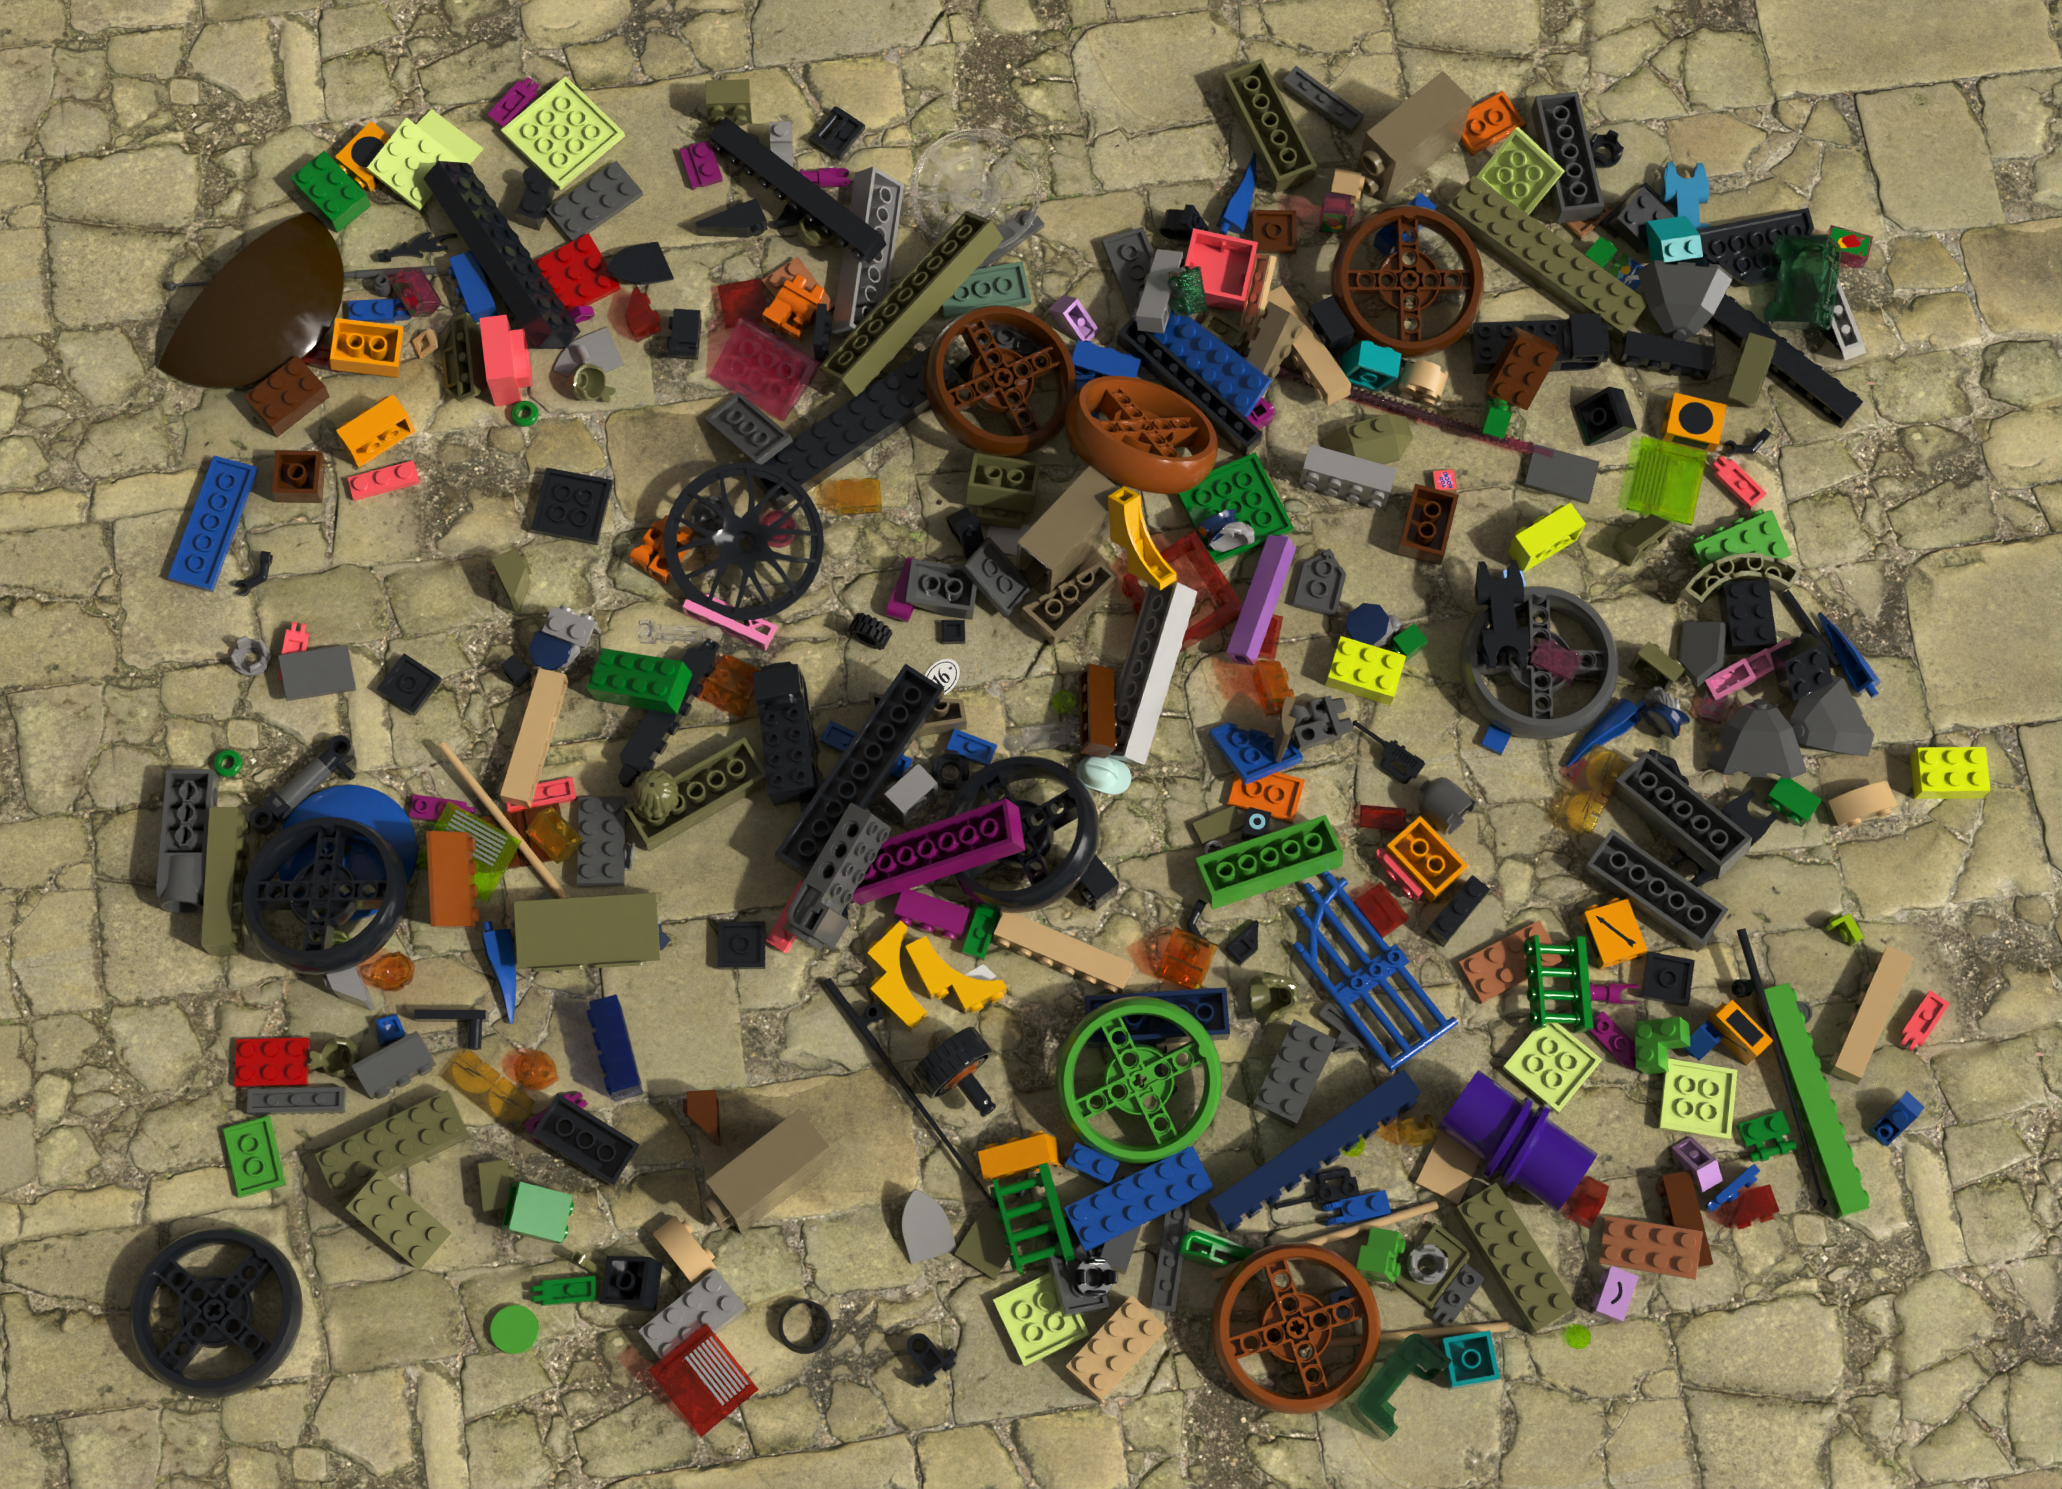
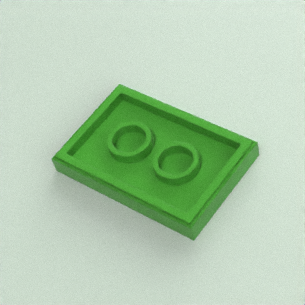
M268 1115L222 1128L238 1198L287 1185L271 1116Z

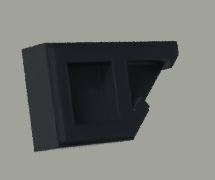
M787 203L778 220L774 222L775 230L798 225L804 214L800 211L796 213Z
M1257 920L1224 949L1239 966L1245 963L1258 950L1259 922Z

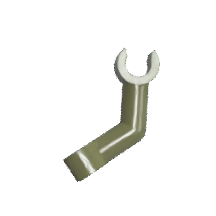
M576 1250L571 1259L603 1280L604 1269Z

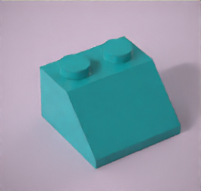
M1687 216L1645 222L1651 262L1659 260L1664 261L1665 264L1703 257L1700 234Z

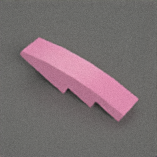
M1789 638L1747 659L1744 658L1705 679L1715 700L1774 673L1775 670L1770 653L1790 644Z

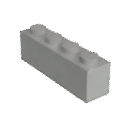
M1157 249L1155 257L1151 258L1150 273L1145 276L1144 291L1140 292L1139 307L1135 308L1133 315L1134 321H1137L1138 331L1164 333L1185 267L1183 252Z

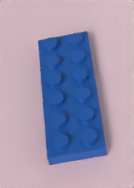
M1176 305L1172 306L1164 333H1152L1245 417L1250 415L1273 381Z
M213 455L169 572L168 579L170 581L210 592L214 591L258 472L256 466Z
M1191 1146L1068 1205L1063 1210L1085 1253L1213 1191L1214 1187L1194 1147Z

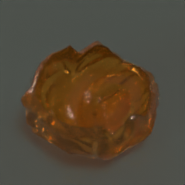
M399 951L381 955L373 964L369 981L385 991H400L404 989V986L409 985L414 978V962Z
M530 1050L525 1052L513 1064L515 1078L518 1083L533 1091L546 1089L559 1080L554 1060L543 1051Z

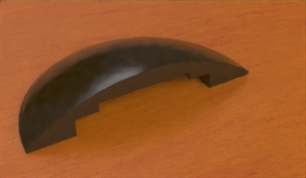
M306 212L273 227L241 250L216 274L190 306L172 335L158 368L171 377L195 386L237 388L264 381L296 355L301 360L304 359L320 343L332 326L344 291V268L341 254L326 226L311 212Z

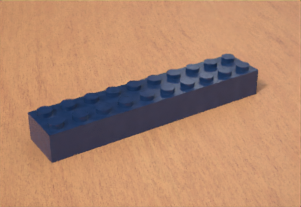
M1405 1069L1215 1197L1208 1203L1205 1210L1221 1233L1226 1230L1229 1233L1234 1231L1241 1225L1240 1223L1243 1222V1218L1246 1216L1248 1219L1253 1218L1261 1212L1262 1205L1265 1203L1268 1206L1272 1205L1280 1199L1284 1190L1288 1193L1300 1185L1299 1183L1302 1182L1301 1179L1303 1177H1306L1307 1180L1319 1172L1318 1170L1322 1168V1164L1325 1163L1326 1166H1329L1338 1159L1341 1151L1344 1150L1345 1153H1348L1357 1146L1362 1137L1367 1140L1377 1132L1381 1124L1386 1127L1396 1119L1400 1111L1405 1114L1415 1107V1104L1418 1102L1417 1098L1421 1093Z

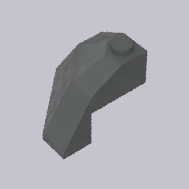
M1654 260L1638 269V276L1650 312L1666 335L1671 339L1680 341L1696 335L1710 320L1733 277L1718 264H1709V267L1695 266V263L1678 262L1677 265L1664 264V261Z
M1832 675L1833 683L1799 699L1789 721L1798 743L1834 752L1869 756L1874 733L1863 718V713L1855 698L1853 699L1844 678Z
M1756 699L1751 703L1743 705L1726 723L1707 762V767L1724 775H1734L1735 772L1740 771L1748 772V776L1766 777L1767 773L1779 775L1780 778L1791 779L1806 773V766L1793 727L1777 707L1768 704L1763 699Z

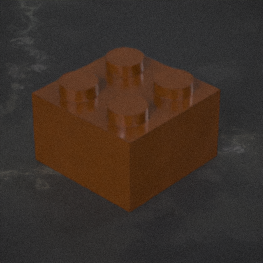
M275 450L272 494L277 502L322 503L326 461L321 451Z

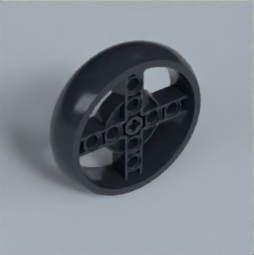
M1014 756L993 762L972 775L957 791L944 819L976 809L988 797L991 803L1000 801L999 798L1003 794L1005 796L1000 800L1008 799L1019 807L1025 851L950 875L956 886L969 899L985 908L1003 913L1036 911L1065 897L1086 875L1095 857L1099 840V817L1095 802L1087 786L1073 771L1047 758ZM1023 779H1046L1060 784L1066 791L1042 805H1038L1027 800H1016L1009 784ZM1064 808L1061 813L1057 814L1059 809ZM1078 818L1077 832L1073 845L1064 861L1052 873L1045 856L1053 844L1054 831ZM1044 819L1043 822L1037 826V823L1040 820ZM1032 850V853L1026 856L1027 852ZM998 863H1002L1012 868H1023L1032 886L1014 891H996L982 886L974 877ZM1042 868L1041 872L1035 875L1036 871Z
M318 817L301 821L275 835L253 859L246 873L242 888L241 910L243 921L256 947L276 964L288 970L304 974L324 975L342 972L370 959L393 936L405 910L407 900L406 874L395 848L383 835L372 827L343 817ZM345 842L357 843L373 851L384 865L387 880H357L355 875L343 866ZM317 845L314 863L298 872L293 881H271L276 872L291 857L306 848ZM334 849L332 853L326 854L329 850ZM327 871H331L327 876H323ZM352 892L350 896L344 898L345 894ZM375 892L373 896L367 898L370 893ZM278 893H281L279 897L274 898ZM305 893L302 897L297 898L299 894ZM356 909H379L372 921L360 933L350 940L332 947L334 928L351 918ZM263 910H292L294 916L306 925L303 950L292 949L276 941L264 924ZM325 914L324 918L318 920L319 916ZM323 936L320 941L315 942L318 937Z
M211 1226L196 1229L175 1238L161 1248L140 1274L130 1304L129 1322L132 1340L137 1353L147 1369L159 1381L171 1389L199 1398L233 1396L264 1382L289 1356L301 1328L303 1317L302 1292L299 1280L290 1261L276 1245L263 1236L247 1229L230 1226ZM231 1245L250 1251L249 1255L230 1276L212 1275L198 1280L178 1263V1261L190 1253L210 1246ZM249 1268H255L254 1277L246 1279L245 1272ZM271 1270L278 1279L283 1299L282 1319L277 1335L272 1343L250 1325L253 1317V1302L250 1294ZM185 1275V1283L182 1286H176L177 1277ZM161 1281L165 1282L183 1298L180 1304V1322L183 1329L162 1353H160L154 1341L150 1321L153 1298ZM232 1287H238L239 1292L237 1296L229 1298V1290ZM203 1290L204 1296L202 1300L194 1302L195 1292ZM214 1307L219 1308L218 1310L221 1311L218 1316L212 1312ZM239 1321V1330L235 1333H230L229 1327L231 1323ZM201 1324L204 1325V1333L196 1337L194 1333L196 1327ZM251 1337H257L258 1344L256 1347L249 1349L247 1346L248 1340ZM235 1343L256 1361L253 1365L235 1375L219 1379H201L182 1372L203 1347L222 1348ZM187 1344L188 1350L186 1354L179 1356L177 1352L179 1346Z

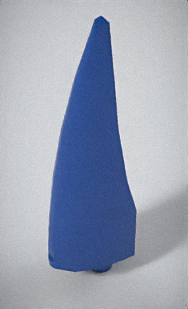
M1255 153L1252 154L1238 187L1222 210L1216 225L1220 227L1219 234L1227 235L1228 231L1240 234L1244 232L1255 187Z
M1819 612L1817 615L1837 655L1845 676L1857 693L1867 691L1871 698L1876 697L1879 693L1875 687L1881 682L1878 676L1849 639L1822 612Z
M1626 698L1619 699L1586 733L1566 763L1567 768L1605 743L1625 734L1640 722V712L1647 707L1646 703L1641 699L1634 705Z
M492 921L482 923L484 929L482 941L486 958L501 990L509 1024H513L516 1002V964L510 929L493 930Z

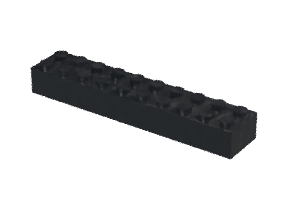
M438 161L423 178L522 328H524L536 349H565L581 331L577 327L574 318L565 309L564 303L553 291L552 285L542 275L541 269L530 257L529 251L520 242L519 236L508 224L507 218L501 214L496 206V202L489 196L484 184L479 181L473 168L468 163Z
M930 347L792 439L793 442L762 465L770 466L783 472L795 480L807 492L930 409L924 385V369ZM944 361L943 376L948 391L958 387L959 378ZM752 476L765 495L777 485L766 479ZM782 487L770 498V502L777 511H780L795 500Z
M905 663L775 852L776 860L804 878L807 877L850 802L864 810L870 805L943 698L944 688Z

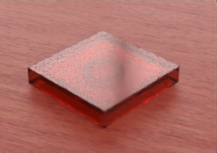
M761 278L717 286L726 329L764 322L762 313L767 306Z

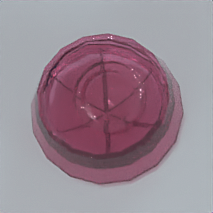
M780 510L769 512L761 519L760 524L770 525L787 512ZM791 516L780 528L798 529V525ZM797 535L773 537L768 545L776 548L788 546L795 540Z

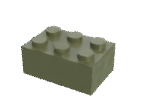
M1749 333L1748 338H1743L1740 352L1743 353L1741 359H1736L1733 367V373L1736 375L1734 380H1729L1726 388L1729 401L1755 409L1776 348V340Z
M974 453L966 504L1033 514L1041 463Z

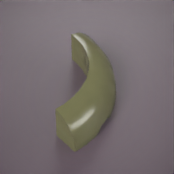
M1761 553L1735 554L1716 560L1704 567L1688 581L1680 593L1683 599L1690 606L1702 603L1707 595L1721 583L1735 579L1769 580V586L1781 592L1791 589L1802 570L1781 558H1774Z

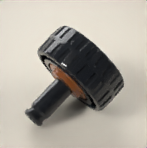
M967 1027L948 1038L924 1057L912 1071V1076L918 1085L931 1099L959 1087L973 1107L980 1112L981 1117L987 1116L996 1108V1104L991 1101V1097L973 1075L992 1053L987 1042L974 1027Z

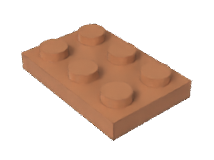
M798 257L762 279L763 286L773 299L776 298L778 292L784 287L783 285L786 280L791 282L797 274L803 276L808 282L804 290L810 292L814 284L820 286ZM825 292L821 303L827 304V312H833L835 304ZM793 313L792 316L790 317V320H791L792 323H793L794 317H796V315H795L794 313ZM816 317L811 324L805 323L804 330L816 323Z

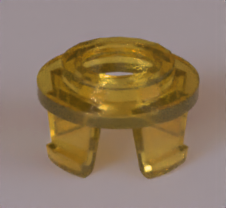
M1425 1114L1424 1121L1417 1124L1412 1117L1402 1121V1126H1397V1131L1400 1132L1401 1145H1408L1409 1148H1414L1432 1142L1435 1139L1434 1137L1439 1134L1432 1121L1433 1116Z

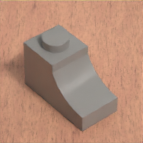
M791 121L770 122V150L793 167Z

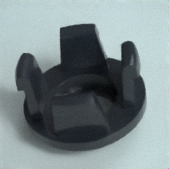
M1609 130L1606 135L1595 133L1591 137L1590 146L1595 166L1610 168L1620 161L1624 147L1618 142L1619 134L1617 132ZM1599 147H1606L1610 150L1611 157L1606 159V156L1596 152Z
M947 750L946 754L939 756L933 761L932 778L942 789H959L969 778V765L962 756H959L958 751ZM952 765L958 769L959 775L957 779L945 780L943 778L942 771L946 766Z
M1090 1257L1083 1260L1075 1272L1077 1288L1082 1294L1091 1298L1105 1296L1112 1285L1116 1284L1118 1280L1117 1271L1112 1270L1106 1259L1101 1257ZM1096 1269L1100 1274L1099 1283L1093 1287L1087 1285V1270Z

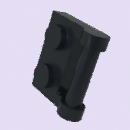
M834 106L830 111L829 117L816 133H812L809 136L808 140L814 146H819L840 160L865 130V124L839 107ZM837 120H842L826 140L823 139Z

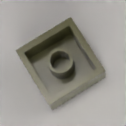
M749 79L705 80L709 125L718 126L725 117L739 126L752 124V100Z

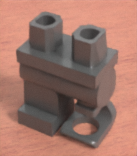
M1330 695L1309 701L1306 704V708L1305 706L1293 705L1290 716L1296 718L1291 737L1300 753L1318 745L1339 741L1342 735L1351 732L1353 729L1350 718L1339 720L1337 716L1338 713L1346 711L1343 698L1332 699ZM1301 720H1312L1310 724L1297 727Z

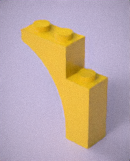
M1123 486L1108 496L1110 540L1127 550L1128 572L1155 588L1162 590L1176 580V572L1162 558L1150 538L1142 514L1141 495Z
M900 920L897 924L892 923L884 931L886 935L880 941L878 939L874 940L867 948L869 950L867 952L868 959L884 974L883 976L878 975L871 982L870 992L911 1033L927 1017V1011L912 996L902 976L900 952L907 934V926Z
M927 936L905 946V952L931 1000L934 998L940 1000L950 994L949 991L952 990L964 1013L971 1012V1014L982 1010L984 1004L990 1001L996 1003L1005 997L1004 994L1007 993V987L1003 980H979L963 975L951 968L935 952Z

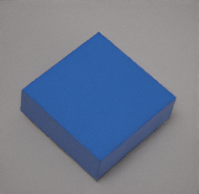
M1491 724L1480 746L1501 756L1511 734Z

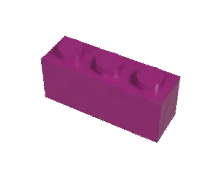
M907 889L901 891L894 911V919H897V922L901 920L908 927L912 924L920 927L919 929L925 933L932 934L934 931L942 934V937L947 940L955 941V939L961 940L970 909Z

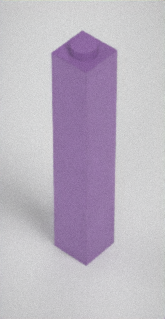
M1268 535L1226 651L1235 664L1255 666L1296 550L1290 538L1285 535Z

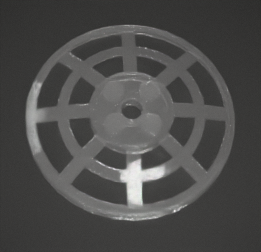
M972 128L950 133L937 140L924 152L914 168L910 196L917 221L922 229L936 242L965 211L986 219L991 216L995 217L1001 222L995 226L998 231L1008 227L1016 233L1010 239L1000 243L994 250L996 251L1015 242L1033 223L1041 202V182L1035 162L1018 142L997 131ZM978 138L997 141L1012 150L1003 160L994 154L979 151ZM964 139H969L970 152L959 154L947 162L937 154L938 151L951 143ZM1018 156L1024 160L1029 168L1034 186L1021 188L1019 178L1011 167V164ZM979 159L991 161L999 166L993 173H990L987 170L979 169ZM929 160H931L939 168L933 179L931 192L918 191L921 173ZM970 160L971 169L959 175L951 168L959 162ZM1005 171L1012 179L1015 189L1002 190L998 179ZM944 175L953 181L950 193L937 192L939 183ZM978 190L982 193V196L979 199H973L970 197V193ZM1034 195L1032 211L1022 227L1013 219L1020 208L1021 198ZM1015 198L1013 208L1008 216L999 210L1002 199ZM918 200L931 201L933 211L941 222L933 231L922 217ZM938 201L951 202L955 212L946 219L940 211Z

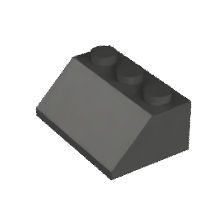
M415 1031L353 1064L352 1068L367 1094L373 1100L374 1098L381 1099L390 1093L389 1090L397 1086L398 1088L406 1086L411 1082V1078L417 1075L424 1076L430 1073L436 1063L424 1040Z

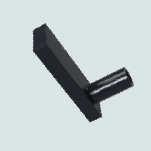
M414 1010V1019L417 1022H468L467 1049L481 1050L482 1022H489V1012L487 1010Z

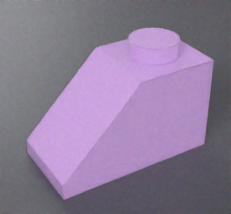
M1062 295L1048 309L1057 324L1077 341H1090L1100 331L1077 298Z
M1692 1136L1671 1147L1684 1171L1690 1170L1693 1183L1702 1192L1723 1181L1717 1159Z

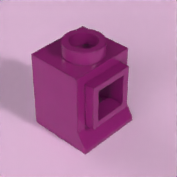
M1261 397L1250 415L1245 418L1260 430L1273 422L1275 409L1270 401L1265 402ZM1258 409L1263 413L1259 417L1255 414V411Z

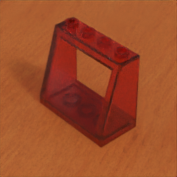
M1195 530L1161 551L1160 555L1169 564L1186 554L1220 608L1185 631L1182 648L1179 653L1237 621L1243 605ZM1129 573L1123 577V586L1121 588L1127 598L1131 597L1134 602V610L1139 616L1145 592L1138 583L1140 578Z

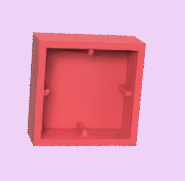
M1193 228L1178 299L1201 303L1205 306L1227 311L1229 309L1243 312L1258 242Z
M507 315L479 318L486 380L495 407L516 404L522 401L520 388L533 386L529 350L524 328L511 330Z

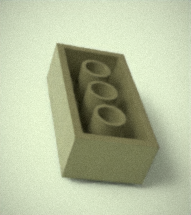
M374 1169L342 1205L417 1270L423 1267L451 1234L447 1228L377 1169Z

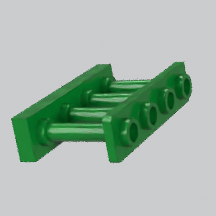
M1533 935L1525 939L1523 953L1526 955L1525 976L1528 979L1527 999L1530 1003L1529 1022L1532 1031H1539L1545 1028L1546 1023H1572L1574 1033H1584L1593 1029L1586 937L1577 936L1567 941V945L1540 944L1539 935ZM1541 954L1566 955L1569 968L1542 967ZM1542 977H1566L1570 980L1571 990H1543ZM1544 1000H1570L1573 1013H1545Z
M1048 1163L1038 1165L1040 1173H1037L1035 1177L1000 1187L997 1178L992 1179L994 1186L990 1187L993 1201L998 1200L1000 1207L999 1210H996L999 1223H1004L1006 1232L1002 1233L1006 1247L1011 1246L1013 1255L1009 1256L1012 1270L1017 1269L1019 1275L1024 1274L1022 1265L1059 1254V1257L1064 1255L1066 1262L1075 1260ZM1036 1186L1045 1188L1046 1196H1042L1043 1199L1006 1210L1003 1196ZM1045 1208L1046 1211L1051 1209L1053 1218L1049 1219V1222L1017 1232L1012 1231L1009 1219ZM1051 1231L1052 1233L1057 1232L1059 1242H1055L1056 1245L1019 1256L1016 1246L1017 1241Z

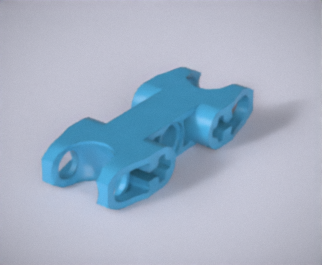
M1667 162L1661 187L1662 202L1673 203V215L1675 217L1687 216L1696 230L1711 227L1709 223H1700L1699 204H1707L1709 198V181L1703 163H1696L1693 177L1685 179L1677 174L1673 162Z

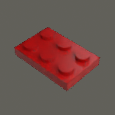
M308 1037L236 1039L234 1086L236 1088L308 1086L310 1039Z

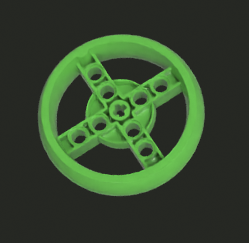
M1133 996L1121 998L1103 1004L1091 1011L1070 1032L1061 1049L1056 1068L1057 1098L1069 1127L1092 1150L1113 1160L1126 1163L1157 1162L1187 1149L1209 1126L1218 1108L1222 1091L1221 1062L1209 1033L1186 1010L1171 1002L1153 997ZM1128 1015H1150L1162 1018L1176 1025L1191 1041L1165 1054L1152 1046L1134 1045L1121 1017ZM1101 1027L1114 1053L1105 1068L1104 1084L1076 1097L1074 1071L1077 1058L1089 1037ZM1114 1032H1124L1125 1037L1121 1043H1114L1112 1041ZM1131 1052L1135 1055L1134 1062L1129 1065L1124 1064L1122 1061L1123 1055ZM1180 1053L1188 1055V1061L1184 1065L1176 1063V1057ZM1163 1063L1167 1067L1165 1074L1161 1076L1156 1075L1154 1072L1155 1066ZM1202 1063L1204 1089L1201 1101L1189 1122L1176 1132L1164 1107L1174 1089V1076ZM1139 1074L1141 1077L1143 1075L1145 1076V1078L1142 1080L1143 1084L1140 1086L1137 1083L1133 1084V1081L1136 1080L1135 1075ZM1117 1084L1124 1087L1123 1094L1118 1097L1111 1094L1112 1087ZM1094 1095H1099L1103 1099L1102 1104L1098 1107L1090 1105V1099ZM1149 1095L1154 1096L1156 1099L1155 1104L1152 1107H1145L1143 1105L1144 1098ZM1113 1106L1130 1115H1144L1157 1142L1147 1145L1123 1144L1101 1134L1087 1119ZM1158 1117L1166 1119V1125L1161 1129L1154 1127V1121Z

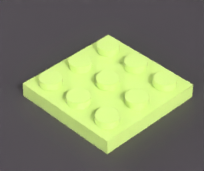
M406 117L366 170L420 211L433 194L423 178L438 161L458 162L459 159Z
M1517 127L1476 177L1529 215L1565 170Z
M1546 1023L1545 1028L1533 1031L1502 1069L1544 1104L1550 1105L1551 1109L1558 1114L1602 1059L1560 1024Z
M1668 1058L1669 1072L1664 1073L1658 1129L1729 1141L1732 1131L1737 1070Z
M1050 1273L993 1299V1303L1024 1367L1090 1335L1080 1314L1062 1317Z

